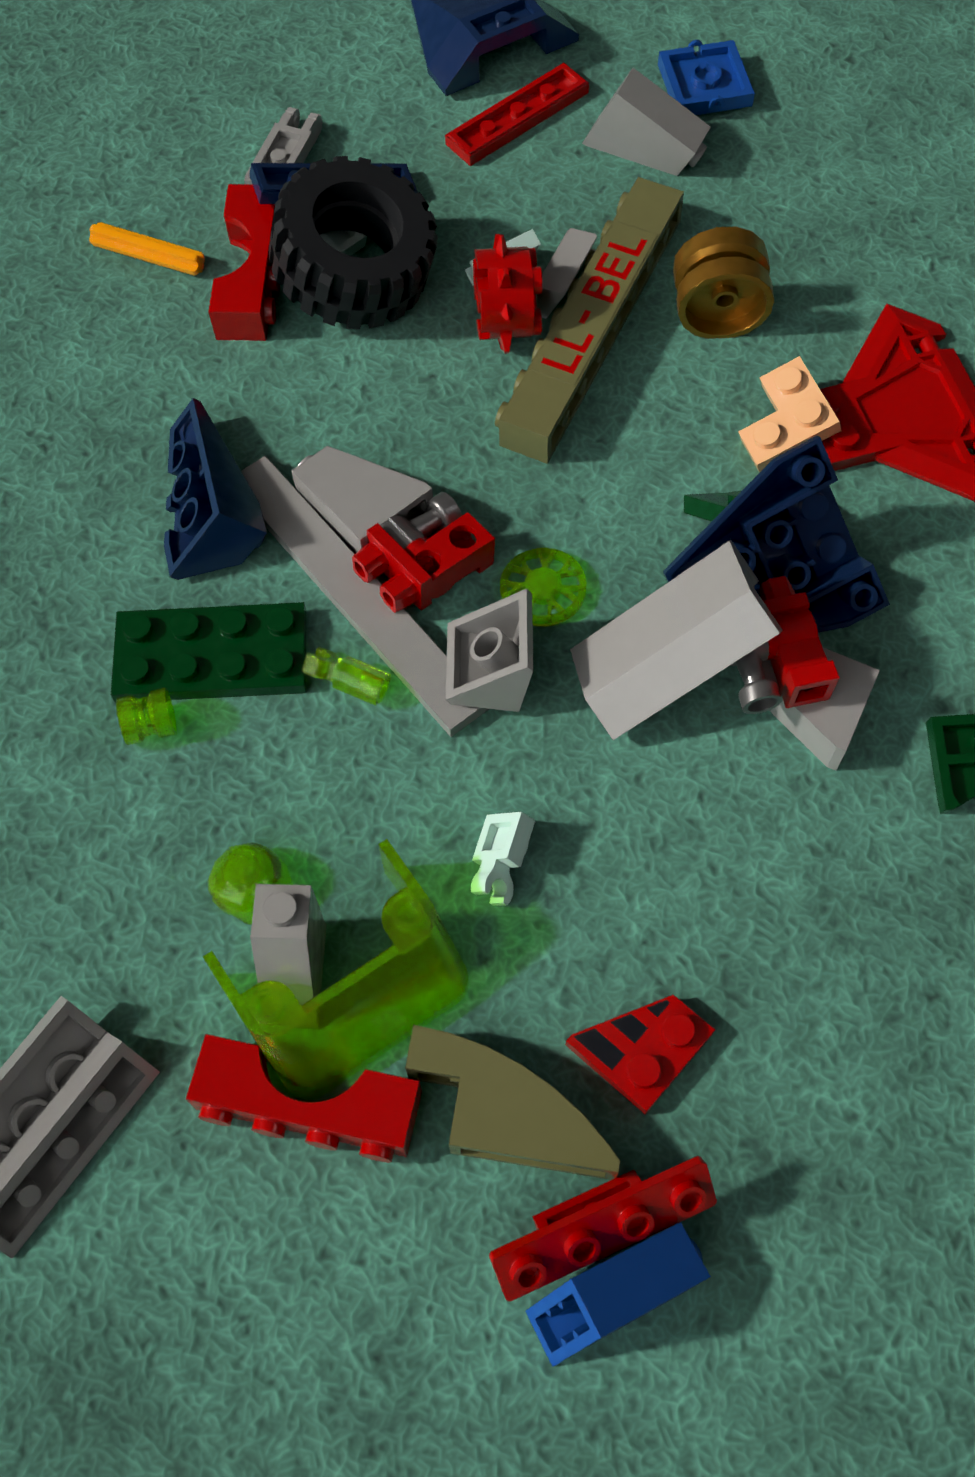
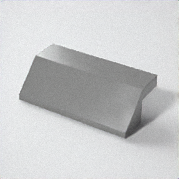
M732 540L726 542L570 649L585 700L613 740L782 631V628L754 589V586L759 582L758 578Z
M60 996L0 1068V1251L13 1259L160 1073L125 1043L105 1031L62 996Z

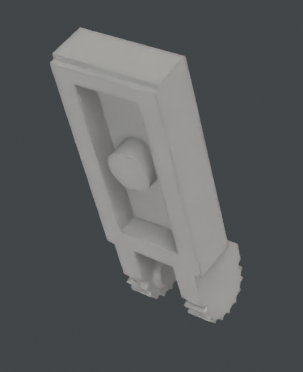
M288 107L278 123L275 122L252 163H304L321 133L322 116L310 113L300 129L298 128L300 123L299 110ZM249 168L245 175L244 181L245 184L253 185L249 176Z

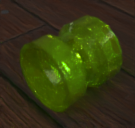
M167 688L152 690L147 697L136 698L133 695H128L116 699L118 721L127 745L141 743L147 736L158 735L161 738L177 735L174 708Z

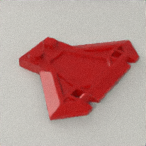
M886 303L843 382L820 389L840 421L842 430L822 441L834 471L877 461L975 502V455L971 456L968 448H973L975 452V386L954 348L940 349L937 342L946 337L941 324ZM915 348H919L921 353L917 354Z

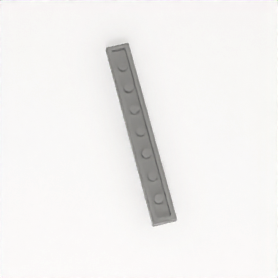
M266 456L241 471L260 503L264 523L268 531L450 737L489 710L486 708L451 705L446 701L447 656L404 609L394 613L384 603L380 596V586L382 584L376 578L367 583L354 572L352 556L355 554Z

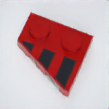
M671 995L572 1034L566 1040V1046L646 1115L710 1039L715 1029L675 995Z

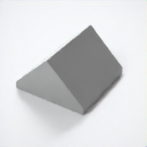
M527 588L448 623L446 701L451 705L519 712L533 674L532 593Z

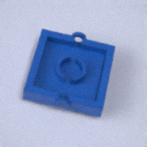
M694 40L685 48L659 51L658 67L668 94L695 115L753 106L755 93L734 40L704 45L700 40ZM699 46V51L695 52L693 47Z

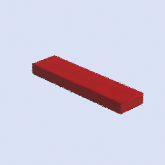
M562 63L445 135V145L469 166H472L588 94L589 82L567 64Z

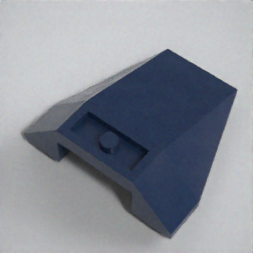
M410 0L428 74L445 96L479 83V56L530 35L545 54L579 41V33L562 13L542 0Z
M815 436L774 458L663 571L667 582H669L726 542L732 540L759 580L754 586L758 594L761 583L781 576L787 577L795 594L806 592L810 603L809 610L815 619L818 633L849 627L890 605L874 565L859 556L829 486L838 481V478L819 436Z

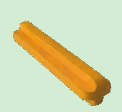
M102 222L92 224L90 227L89 241L95 247L193 276L202 273L204 270L205 256L200 251Z

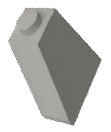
M632 68L595 121L582 144L678 176L687 164L693 168L704 154L707 146L702 142L711 126L635 68Z
M330 446L324 447L314 455L305 457L297 467L291 470L295 489L354 554L368 544L367 530L377 523L381 526L389 520V517L395 515L411 521L428 512L427 503L433 498L432 488L426 482Z
M823 648L827 660H833L840 677L830 699L786 708L782 698V702L769 711L826 767L837 771L880 670ZM762 661L765 679L773 680L777 683L771 661ZM812 688L803 689V690H800V691H808V690H810V689H812Z
M256 884L250 939L265 1026L318 1027L326 923L311 885Z

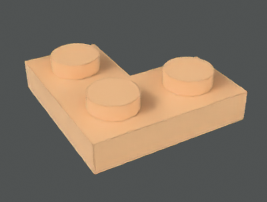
M799 356L760 377L761 385L776 412L738 431L760 473L774 458L807 440L819 436L823 441L842 430L840 421Z

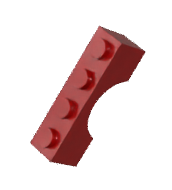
M228 184L224 219L230 244L244 249L250 255L237 270L213 279L208 312L216 340L266 341L268 324H275L276 303L275 299L272 298V293L279 292L280 285L275 280L272 273L273 264L269 261V244L275 204H259L254 187L251 184Z
M205 1034L186 1100L196 1110H200L198 1118L209 1123L231 1126L232 1119L236 1118L253 1122L251 1130L265 1136L284 1138L285 1131L289 1130L307 1134L305 1143L318 1148L338 1150L339 1142L360 1146L359 1155L362 1157L391 1163L393 1154L404 1157L408 1155L422 1089L420 1081L365 1069L348 1090L335 1098L322 1102L297 1101L280 1093L273 1086L268 1073L267 1058L258 1045Z

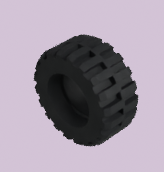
M336 156L333 158V162L327 163L324 158L311 163L309 170L306 167L301 168L291 176V181L286 182L280 190L278 201L275 203L269 244V261L273 264L272 273L279 285L284 284L283 292L293 303L299 301L301 303L300 309L311 317L314 314L323 317V323L335 326L336 322L346 324V329H360L363 324H368L369 329L384 326L386 319L390 322L398 320L404 316L405 311L412 309L419 301L420 294L424 291L437 248L438 236L435 233L437 225L434 215L431 211H428V203L420 192L415 193L413 191L414 185L405 176L397 177L394 175V169L384 164L381 167L370 164L371 159L359 157L358 161H350L348 156ZM332 230L358 232L375 241L385 254L371 258L346 255L327 244L320 235Z

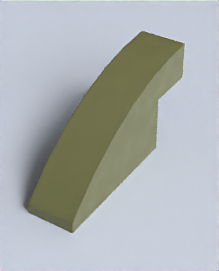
M413 1025L405 1067L408 1079L458 1087L449 1140L451 1154L608 1180L617 1178L620 1160L610 1145L589 1120L553 1086L522 1064L485 1045L449 1032Z

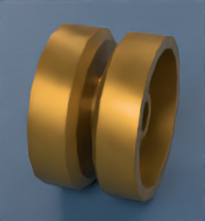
M736 226L709 229L698 233L686 241L675 255L673 272L677 289L678 316L683 327L693 335L706 339L735 338L759 327L771 314L775 299L772 281L769 276L768 252L764 241L754 232Z

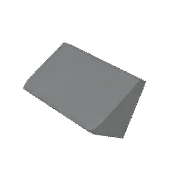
M574 228L567 230L542 274V294L536 295L542 318L546 319L566 294L597 239L595 233Z

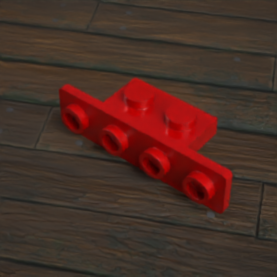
M696 1156L644 1181H641L636 1171L632 1170L532 1216L536 1231L494 1249L489 1253L490 1261L505 1299L513 1301L715 1206L717 1199L707 1164L701 1156Z

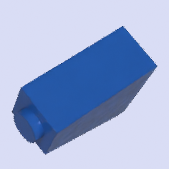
M679 1222L573 1277L525 1312L553 1367L690 1290L711 1276L703 1264L699 1247L689 1238L682 1223Z

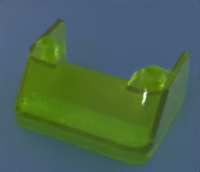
M388 839L378 844L384 872L398 892L385 903L381 918L383 928L394 945L303 1005H300L293 992L286 985L277 981L260 982L239 994L213 951L203 956L288 1092L296 1098L312 1100L321 1097L411 1036L413 1025L424 1027L458 1004L467 993L469 986L468 971L432 901Z

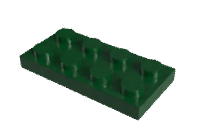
M304 602L116 612L111 697L115 703L306 693V607Z

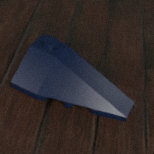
M192 398L171 427L169 438L168 473L177 476L173 485L172 494L166 498V510L175 512L174 531L169 529L164 534V549L169 576L177 580L241 565L253 550L261 546L267 534L258 499L201 401Z

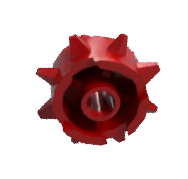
M495 234L493 248L474 250V300L477 303L478 313H481V319H476L479 340L498 339L500 349L505 354H509L512 338L532 337L542 333L541 310L537 308L536 295L542 294V271L540 266L537 267L535 248H528L527 246L507 247L504 235Z

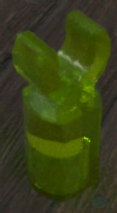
M321 647L316 649L315 654H306L302 672L319 679H327L332 682L333 688L375 706L383 700L391 680V673L350 656L343 659L339 658L334 652Z

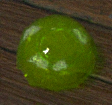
M254 842L229 847L214 862L207 881L212 901L218 908L248 925L252 924L256 884L293 885L288 867L282 859L270 848Z

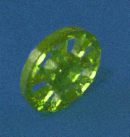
M535 548L518 554L506 565L500 577L501 599H504L527 588L532 593L533 626H552L570 619L581 608L586 597V576L581 565L569 554L554 548ZM539 558L542 567L531 570L526 561ZM553 559L564 564L560 570L554 571L548 568ZM512 572L526 576L525 582L510 581L509 577ZM576 576L579 585H562L561 579ZM561 594L573 601L566 609L556 602ZM534 604L548 605L547 615H533ZM555 609L558 613L552 614V610Z

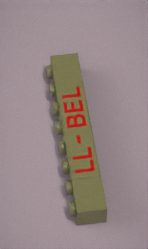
M638 177L630 192H623L614 220L606 221L601 233L600 244L597 249H590L585 260L584 272L580 279L575 277L572 281L564 307H558L555 310L550 322L548 335L545 339L540 338L537 341L529 368L527 370L522 369L519 372L514 384V394L510 401H504L498 409L495 427L499 428V446L548 464L680 223L684 191Z

